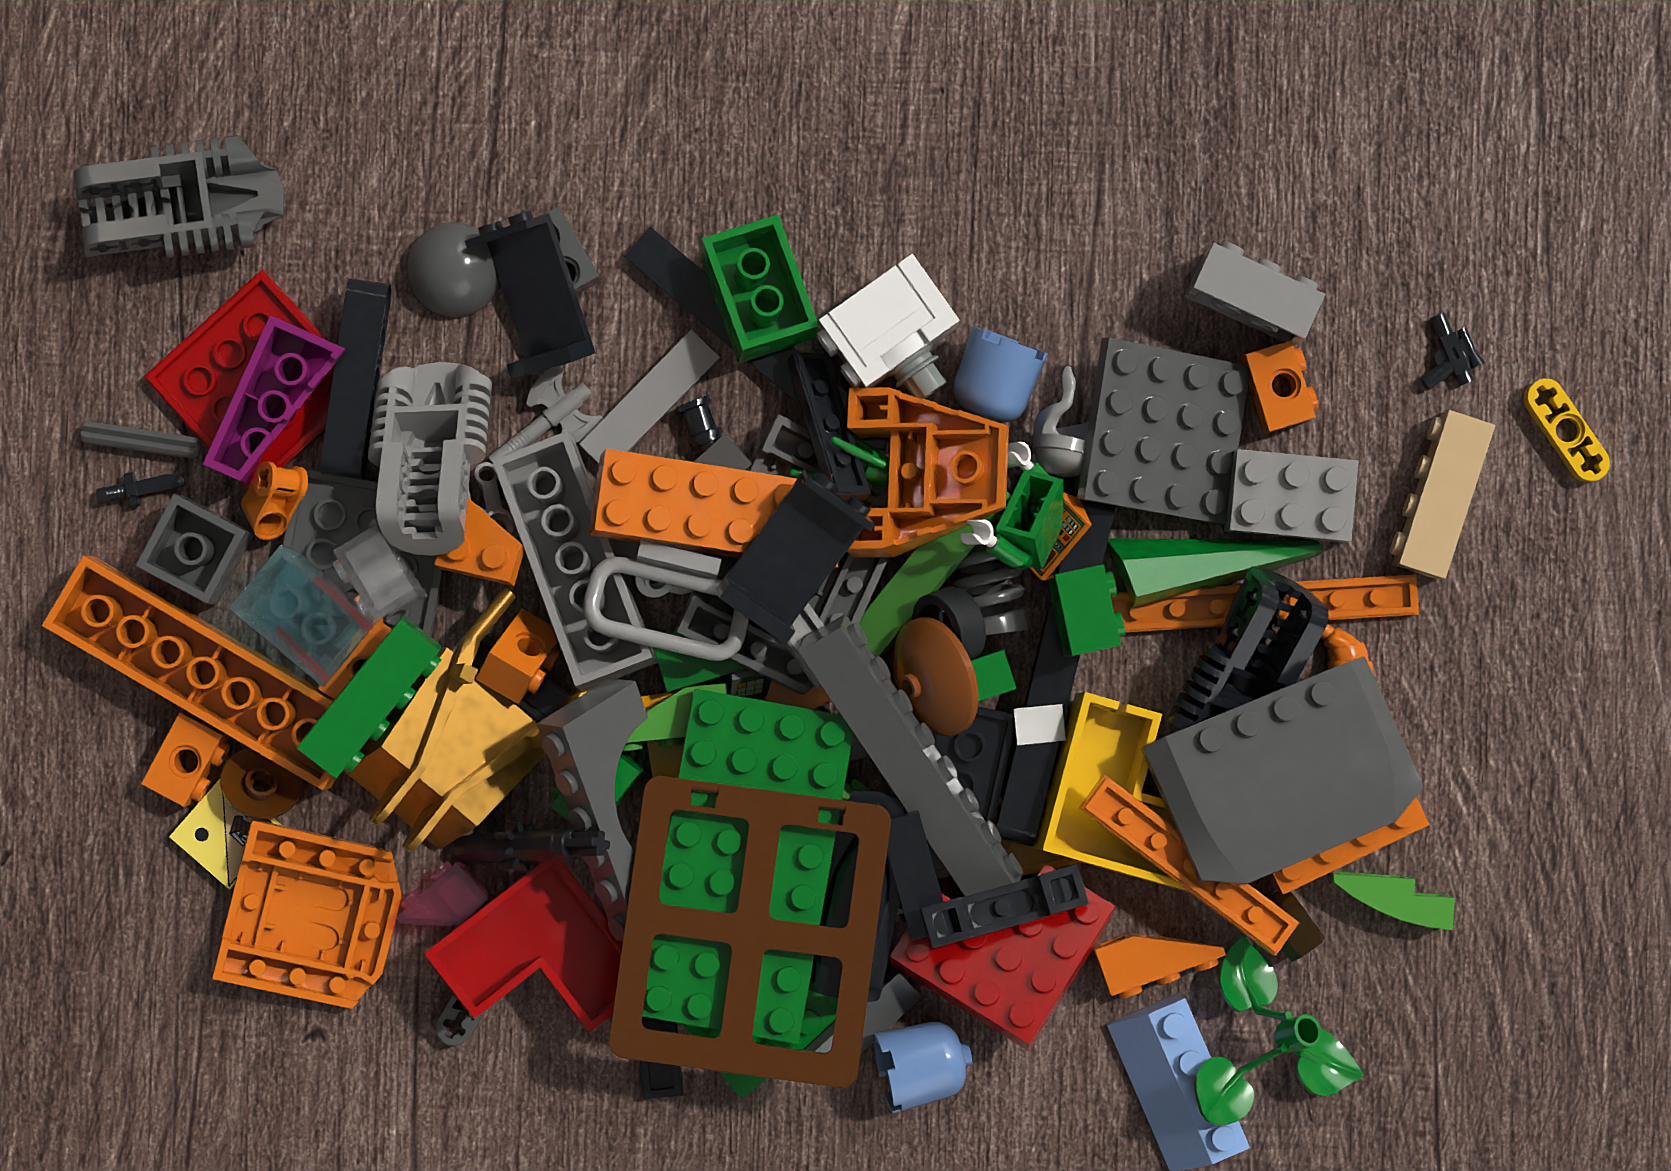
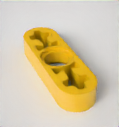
M1540 379L1531 383L1524 392V405L1571 474L1582 482H1592L1603 478L1610 467L1609 456L1562 387L1552 379ZM1538 387L1541 391L1549 389L1552 392V396L1548 401L1552 408L1556 410L1562 406L1565 412L1555 415L1548 422L1545 416L1552 414L1546 404L1539 406L1536 404L1535 399L1539 396L1536 389ZM1562 419H1569L1576 425L1577 434L1571 442L1562 441L1556 434V426ZM1585 439L1588 445L1581 447V450L1587 457H1597L1598 462L1594 464L1596 472L1593 473L1591 470L1583 471L1580 466L1585 461L1580 452L1576 451L1570 455L1568 449L1578 446Z

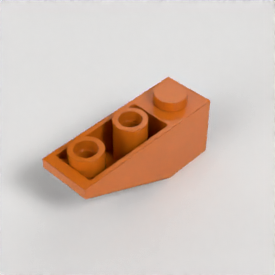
M1130 932L1098 943L1093 948L1107 991L1111 996L1118 994L1120 999L1141 993L1143 991L1141 985L1155 980L1158 985L1176 981L1181 978L1179 972L1194 967L1195 971L1199 972L1215 967L1219 964L1217 958L1226 956L1224 948L1218 943Z

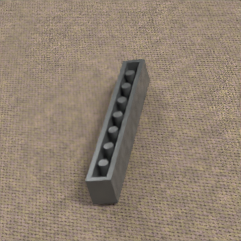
M844 614L804 637L799 650L800 655L907 812L919 811L928 843L963 894L969 896L1021 881L1023 870L1018 859L1013 853H1006L1000 844L1001 837L995 825L991 821L986 822L978 811L979 804L969 788L963 789L957 780V771L952 761L946 755L943 757L934 746L935 739L929 727L923 722L919 724L911 712L913 707L906 693L901 689L897 691L890 681V672L886 663L881 657H874L867 647L868 640L860 625L857 623L852 624L847 615Z

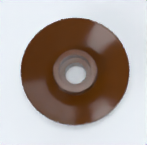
M248 747L232 755L225 763L221 773L220 786L225 800L237 812L250 818L271 819L287 813L294 807L301 795L302 778ZM262 786L266 789V792L256 791L253 787Z

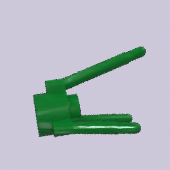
M854 434L856 446L835 436L830 439L833 445L861 459L870 490L873 485L881 488L886 485L889 480L890 456L885 455L883 450L871 446ZM791 469L789 474L791 477L798 478L803 470ZM807 471L812 476H815V474L817 473L814 471Z

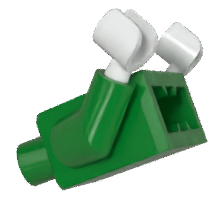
M1025 442L1009 443L1007 468L1019 466L1023 471L996 527V534L993 535L992 524L987 520H967L966 522L973 527L974 534L961 533L960 537L963 543L967 545H986L987 552L1010 567L1021 570L1028 569L1029 567L1042 569L1063 525V479L1050 476L1037 461L1031 462L1030 448Z

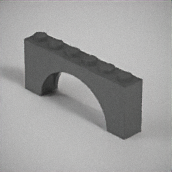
M609 678L537 723L542 737V747L549 756L556 775V785L562 792L566 802L571 825L578 832L604 831L605 840L610 841V848L603 849V856H583V859L589 866L596 884L595 892L604 906L609 920V930L616 941L623 942L635 851L627 841L618 819L615 804V777L618 762L626 742L634 730L648 716L635 681Z

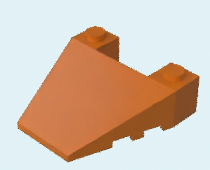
M889 387L849 388L847 428L860 439L891 438L888 508H870L871 511L868 513V516L872 519L875 526L871 531L864 528L846 551L855 558L896 557L969 525L966 522L967 520H981L1006 509L1009 427L1007 425L961 410L957 411L938 405L936 402L924 398L913 397Z

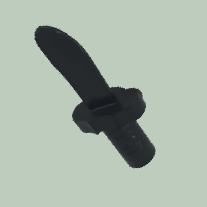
M128 472L124 473V484L96 489L99 504L128 499L131 507L141 506L140 495L184 487L186 481L181 476L174 474H164L137 481L135 473Z

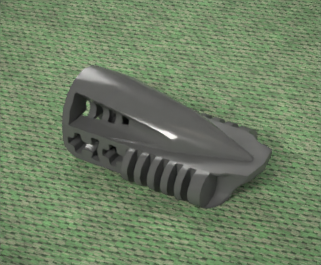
M238 135L225 137L226 148L219 149L218 138H211V150L205 151L203 140H195L197 152L190 153L187 141L180 142L182 154L175 155L174 145L171 143L166 144L167 156H160L159 146L155 145L151 146L152 158L96 164L78 168L74 171L73 175L83 226L81 233L87 259H93L97 255L165 247L167 258H174V245H180L182 256H190L189 243H195L197 254H205L204 241H210L213 253L220 252L218 242L220 239H225L227 251L235 250L233 242L235 237H240L242 249L255 247L253 233L259 232L265 224L284 217V189L276 168L259 163L252 151L238 138ZM111 197L112 200L104 201L103 198ZM95 198V203L89 204L88 199Z

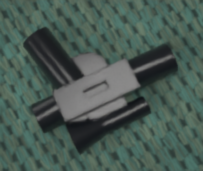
M1445 312L1430 318L1441 348L1434 353L1433 358L1436 366L1420 377L1423 386L1427 390H1431L1450 375L1455 376L1459 386L1473 381L1474 378L1470 369L1484 364L1485 361L1475 349L1467 328L1465 327L1457 331L1460 338L1458 340Z

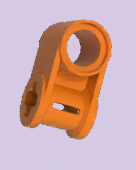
M267 461L260 463L255 477L241 501L242 511L258 538L271 540L282 535L287 529L291 517L299 502L304 498L308 488V475L303 467L293 466L290 469L276 467L273 462Z

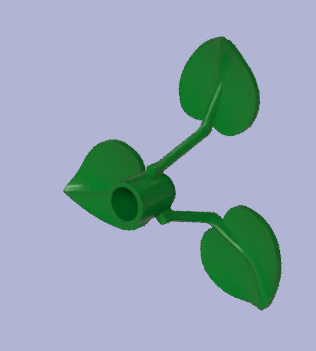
M1245 936L1236 939L1225 952L1226 956H1223L1219 967L1218 983L1224 1000L1237 1012H1242L1252 1007L1255 1014L1278 1019L1281 1022L1274 1032V1041L1277 1047L1241 1066L1237 1071L1232 1062L1224 1057H1211L1198 1067L1194 1077V1091L1199 1112L1206 1122L1217 1126L1232 1124L1247 1115L1253 1105L1255 1094L1250 1083L1242 1078V1076L1279 1054L1295 1052L1296 1055L1300 1056L1295 1066L1297 1077L1304 1088L1316 1096L1323 1097L1335 1094L1364 1076L1347 1049L1329 1032L1321 1029L1319 1022L1313 1016L1303 1014L1293 1018L1289 1011L1282 1013L1261 1007L1270 1004L1276 996L1278 980L1275 971L1269 961L1249 943Z

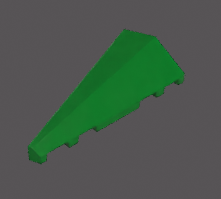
M1110 538L1107 543V549L1118 577L1122 576L1133 608L1205 585L1208 590L1246 578L1245 576L1251 566L1273 570L1318 556L1323 550L1317 540Z

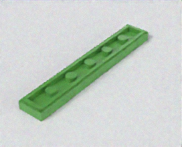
M1006 491V506L1012 496L1008 491ZM1003 510L981 520H987L993 524ZM970 524L917 547L864 612L859 625L867 637V647L874 657H884L895 643L902 626L912 620L914 605L918 599L939 590L975 546L963 543L960 537L961 533L974 534L973 527Z

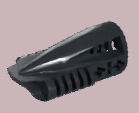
M1251 566L1231 603L1217 642H1207L1204 646L1203 651L1206 655H1200L1196 661L1200 668L1193 667L1189 674L1192 680H1186L1182 687L1186 693H1179L1176 699L1178 705H1173L1166 717L1168 722L1180 731L1302 681L1303 679L1300 677V674L1327 626L1329 618L1327 607L1309 590L1293 580L1269 569ZM1287 596L1298 599L1294 606L1285 601ZM1281 610L1289 613L1286 619L1279 615ZM1275 624L1280 626L1278 632L1273 630Z
M853 790L848 801L882 806L888 811L890 817L904 814V806L899 798L881 791ZM840 810L838 825H843V817L846 811ZM836 831L820 921L821 926L843 928L848 924L859 838L854 833ZM888 854L885 864L867 1002L878 1001L881 997L895 921L906 922L903 909L898 908L902 907ZM814 955L808 990L838 998L842 973L841 960L836 957Z

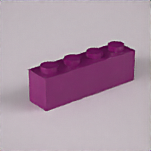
M270 315L203 465L236 480L250 484L262 455L346 349Z

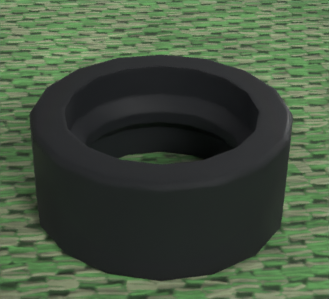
M949 586L920 597L914 605L912 620L919 617H930L943 623L942 611H944L951 620L955 635L964 646L970 660L977 658L984 649L986 629L981 610L972 596L962 588Z

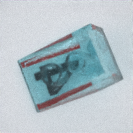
M285 545L278 547L229 607L231 611L322 687L329 682L376 624L319 568L295 548Z

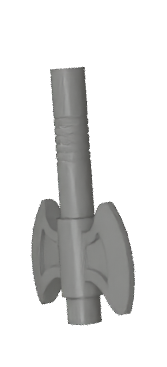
M558 366L545 372L531 387L526 402L529 407L537 404L546 405L547 408L542 411L543 414L488 457L492 461L525 448L552 426L556 427L559 423L562 425L561 433L568 431L576 443L582 441L603 420L601 415H586L578 410L583 405V402L593 395L582 382L575 389H570L564 393L561 385L564 368Z

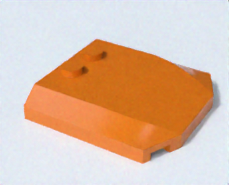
M252 819L212 979L353 1009L361 996L383 973L402 897L392 851Z

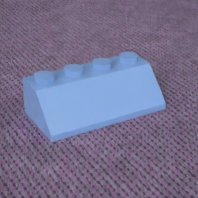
M1180 992L1106 1024L1169 1171H1184L1212 1165L1250 1148L1239 1121L1223 1126L1212 1125L1206 1122L1199 1112L1194 1091V1077L1198 1067L1205 1060L1211 1058L1189 1005Z

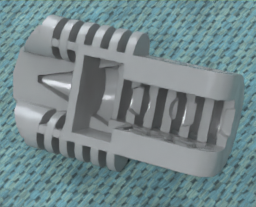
M435 362L417 365L415 368L398 367L386 373L376 383L372 416L373 423L371 425L370 447L368 450L370 462L380 467L376 515L385 539L389 544L402 551L416 555H440L459 548L464 541L470 467L482 462L486 456L492 391L491 380L470 366L459 363Z

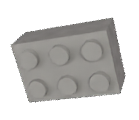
M1222 241L1221 245L1213 243L1204 252L1184 297L1283 343L1292 340L1295 346L1303 341L1326 295L1317 290L1319 285L1303 276L1296 275L1295 279L1280 273L1281 267L1269 260L1259 258L1258 262L1248 259L1243 256L1244 250L1226 241Z
M1242 449L1233 451L1226 525H1224V532L1339 543L1351 542L1359 460Z

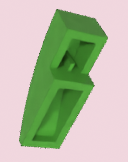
M1332 871L1327 874V879L1345 893L1377 911L1413 924L1453 930L1455 898L1446 894L1414 892V878L1402 875Z

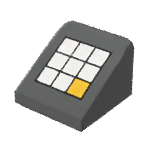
M749 669L731 672L723 676L724 683L727 684L728 695L757 699L765 697L768 693L770 680Z

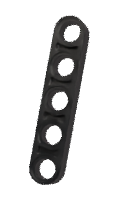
M352 278L347 283L338 346L346 350L337 360L334 367L321 456L322 474L362 480L365 476L370 447L371 425L373 423L372 416L376 383L380 379L391 304V284Z

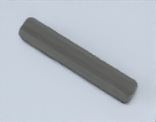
M91 421L83 422L81 428V441L90 444L189 459H197L201 451V440L196 437Z

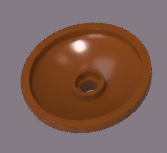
M919 617L908 621L898 632L893 647L892 666L897 689L903 690L910 699L913 707L911 712L920 724L922 722L925 723L932 732L942 736H953L964 732L975 719L979 698L975 671L964 646L946 625L934 618Z

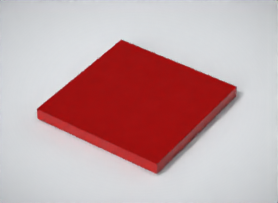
M263 269L144 376L145 380L208 449L212 445L270 315L327 340ZM335 364L262 455L258 466L260 463L267 461L273 462L276 467L285 468L325 432ZM255 473L251 479L250 484L237 480L246 491H248L255 477Z

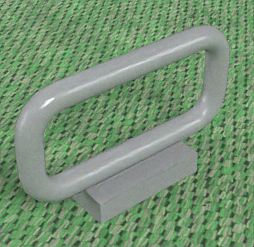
M643 540L640 542L636 560L627 557H610L602 560L593 569L589 578L583 609L587 623L596 632L605 636L711 661H722L731 658L740 650L745 639L749 618L734 609L728 638L719 645L604 618L600 612V603L605 582L613 573H624L718 596L716 588L722 581L717 579L721 559Z

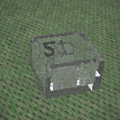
M374 525L333 550L338 559L333 562V565L345 584L350 582L354 585L359 594L354 597V601L366 619L371 617L375 622H388L428 598L400 549L389 544L379 526Z

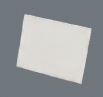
M1062 704L1014 709L1017 745L1066 741Z

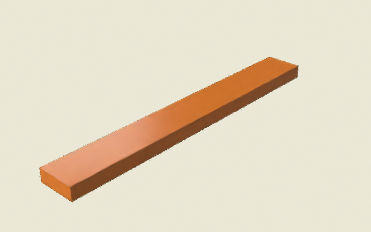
M1416 574L1296 582L1314 594L1327 607L1328 620L1419 615ZM1241 585L1217 586L1208 590L1207 587L1195 588L1134 608L1128 592H1117V596L1111 597L1114 613L1121 612L1125 632L1222 627L1231 603ZM1287 596L1285 601L1294 606L1298 599ZM1281 610L1279 615L1286 619L1289 613Z

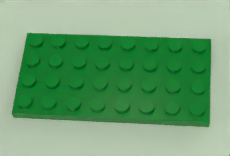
M694 689L678 778L842 800L854 732L841 714ZM691 790V805L715 808L718 794ZM818 808V822L838 825L840 810ZM685 810L673 811L666 844L659 895L660 901L666 905L725 913L735 912L739 904L749 824L747 820ZM784 825L781 828L769 909L772 918L820 925L836 831L796 825ZM666 934L656 935L652 945L643 1017L721 1030L732 955L731 946L725 942ZM768 949L764 952L752 1036L799 1044L814 954Z

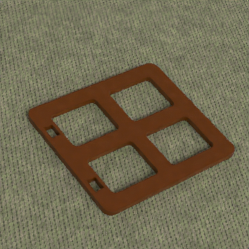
M656 776L650 779L645 785L612 1016L609 1038L612 1052L616 1056L625 1059L838 1088L850 1086L856 1080L859 1068L891 826V817L884 807L874 804L666 776ZM691 790L718 794L715 808L691 805ZM818 808L846 811L843 817V825L818 822ZM685 810L747 820L749 824L739 904L735 912L725 913L666 905L660 901L659 895L669 822L673 811ZM784 825L848 832L858 836L859 846L849 921L845 927L836 928L777 920L770 916L769 909L779 835ZM666 934L725 942L731 946L732 955L722 1028L719 1036L711 1038L652 1030L644 1027L642 1017L653 939L656 935ZM777 949L836 957L841 960L842 973L832 1047L828 1052L822 1053L763 1045L753 1040L752 1034L763 954L766 950Z

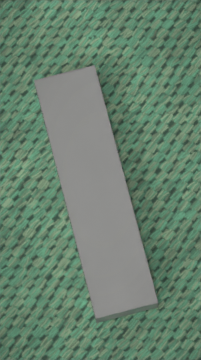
M691 329L579 445L598 463L601 453L606 448L629 452L721 358Z

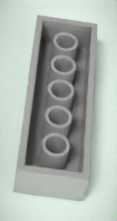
M568 431L493 459L494 468L575 687L583 692L598 686L609 678L617 679L658 663L651 646L605 636L596 632L586 621L583 613L584 598L593 569L602 560L618 557L612 539L589 536L595 493L576 442ZM611 574L605 582L600 603L601 614L608 620L645 628L625 574Z

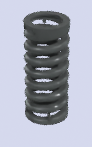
M1007 478L1008 490L1011 487V481L1009 480V478ZM995 520L992 524L993 535L996 534V527L1000 520ZM975 545L969 552L970 554H967L953 571L955 574L975 575L957 579L951 583V586L962 588L972 596L981 595L972 598L979 606L982 616L986 617L984 618L986 635L1029 630L1025 607L1019 605H995L1022 597L1024 595L1022 585L989 584L1017 577L1021 574L1022 570L1010 567L1003 562H988L997 560V558L987 552L986 545Z

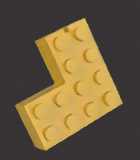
M1087 692L1075 693L1065 729L1066 741H1062L1034 849L1189 892L1079 809L1101 776L1106 775L1174 827L1163 799L1142 793L1148 765L1141 749L1155 742L1162 714L1129 704L1119 705V701Z

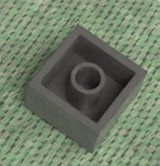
M173 494L136 566L207 604H218L247 550L254 532L185 496Z

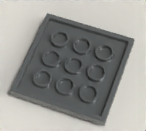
M1110 337L1102 338L1077 499L1226 525L1233 451L1239 447L1250 376L1248 366Z
M305 469L308 475V488L285 531L268 626L277 628L281 626L283 629L305 633L296 624L301 615L346 617L352 624L340 639L349 641L360 624L316 583L322 575L365 617L367 614H370L392 629L401 616L404 615L432 637L444 570L434 565L437 555H416L402 551L389 544L383 536L377 521L376 497L378 482L325 475L320 471ZM389 551L391 557L389 559L386 558V571L384 575L380 577L374 576L370 571V563L374 560L376 562L374 570L380 572L382 556L385 552ZM393 560L397 564L396 568H393V566L391 565V562ZM402 572L404 577L399 580L394 579V577ZM394 579L395 585L391 590L390 596L386 597L378 581L382 580L386 589H388L390 582ZM316 626L326 637H330L338 628Z

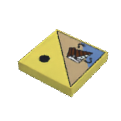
M219 779L169 837L230 890L235 886L251 820L255 818H250L237 812L228 804L222 794ZM271 818V819H255V820H260V821H264V822H268V823H273V824L281 825V824H280L276 819H274V818Z

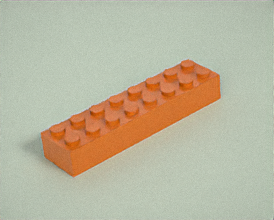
M82 556L43 622V627L319 789L326 790L332 787L336 779L299 751L297 746L332 703L333 698L302 677L95 556Z

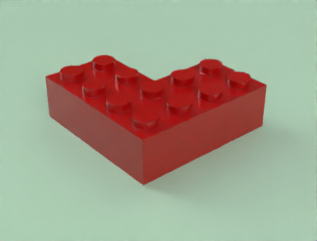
M543 861L423 955L472 1019H475L532 973L539 970L583 1029L590 1033L613 1015L614 1003L612 1002L615 1000L623 942L616 941L609 930L608 920L563 861Z
M1045 863L1038 875L1056 869ZM1085 888L1090 903L1088 905L1003 929V931H996L933 949L931 948L928 936L911 940L907 928L889 957L892 966L1029 1052L1112 920L1115 905ZM942 894L943 901L951 900Z

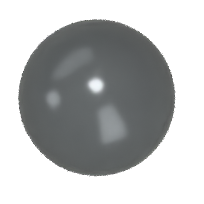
M461 222L442 223L425 231L413 244L406 264L407 281L417 301L430 312L448 318L466 317L482 310L496 295L500 281L487 243L467 248L465 240L480 236L478 228Z

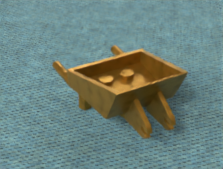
M505 587L502 588L462 638L456 654L448 647H441L437 654L442 659L439 665L427 679L422 675L416 679L411 686L416 691L413 697L402 710H399L396 706L385 718L390 722V725L376 742L369 738L360 750L364 757L354 770L348 774L379 800L369 819L376 826L378 823L381 824L393 811L412 827L402 846L408 852L414 851L425 838L440 850L477 827L546 754L542 747V737L537 723L507 697L477 681L478 669L472 667L481 640L516 598ZM575 688L559 709L591 689L582 692Z

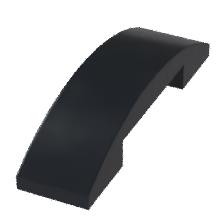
M1078 864L962 898L958 897L920 908L930 945L933 949L1042 919L1090 903Z

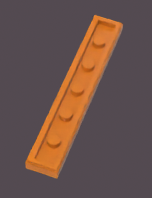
M1106 775L1101 776L1080 805L1079 809L1270 954L1277 955L1299 924L1296 919L1249 884L1234 885L1222 882H1198L1176 829Z

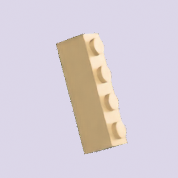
M1452 410L1442 412L1440 418L1436 416L1433 418L1427 434V439L1432 441L1428 455L1420 457L1415 470V478L1419 479L1415 494L1409 493L1405 501L1402 516L1407 517L1403 531L1396 532L1390 547V554L1395 555L1392 565L1437 580L1446 579L1493 435L1494 424Z

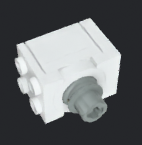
M911 254L898 263L897 266L895 265L830 311L829 316L826 314L820 318L819 329L821 331L817 333V338L830 357L837 353L844 364L840 366V371L852 388H858L859 386L861 388H874L886 378L894 377L897 381L895 384L896 388L905 385L913 397L925 399L947 383L933 364L939 359V356L932 355L930 352L931 347L956 330L960 320L915 256Z

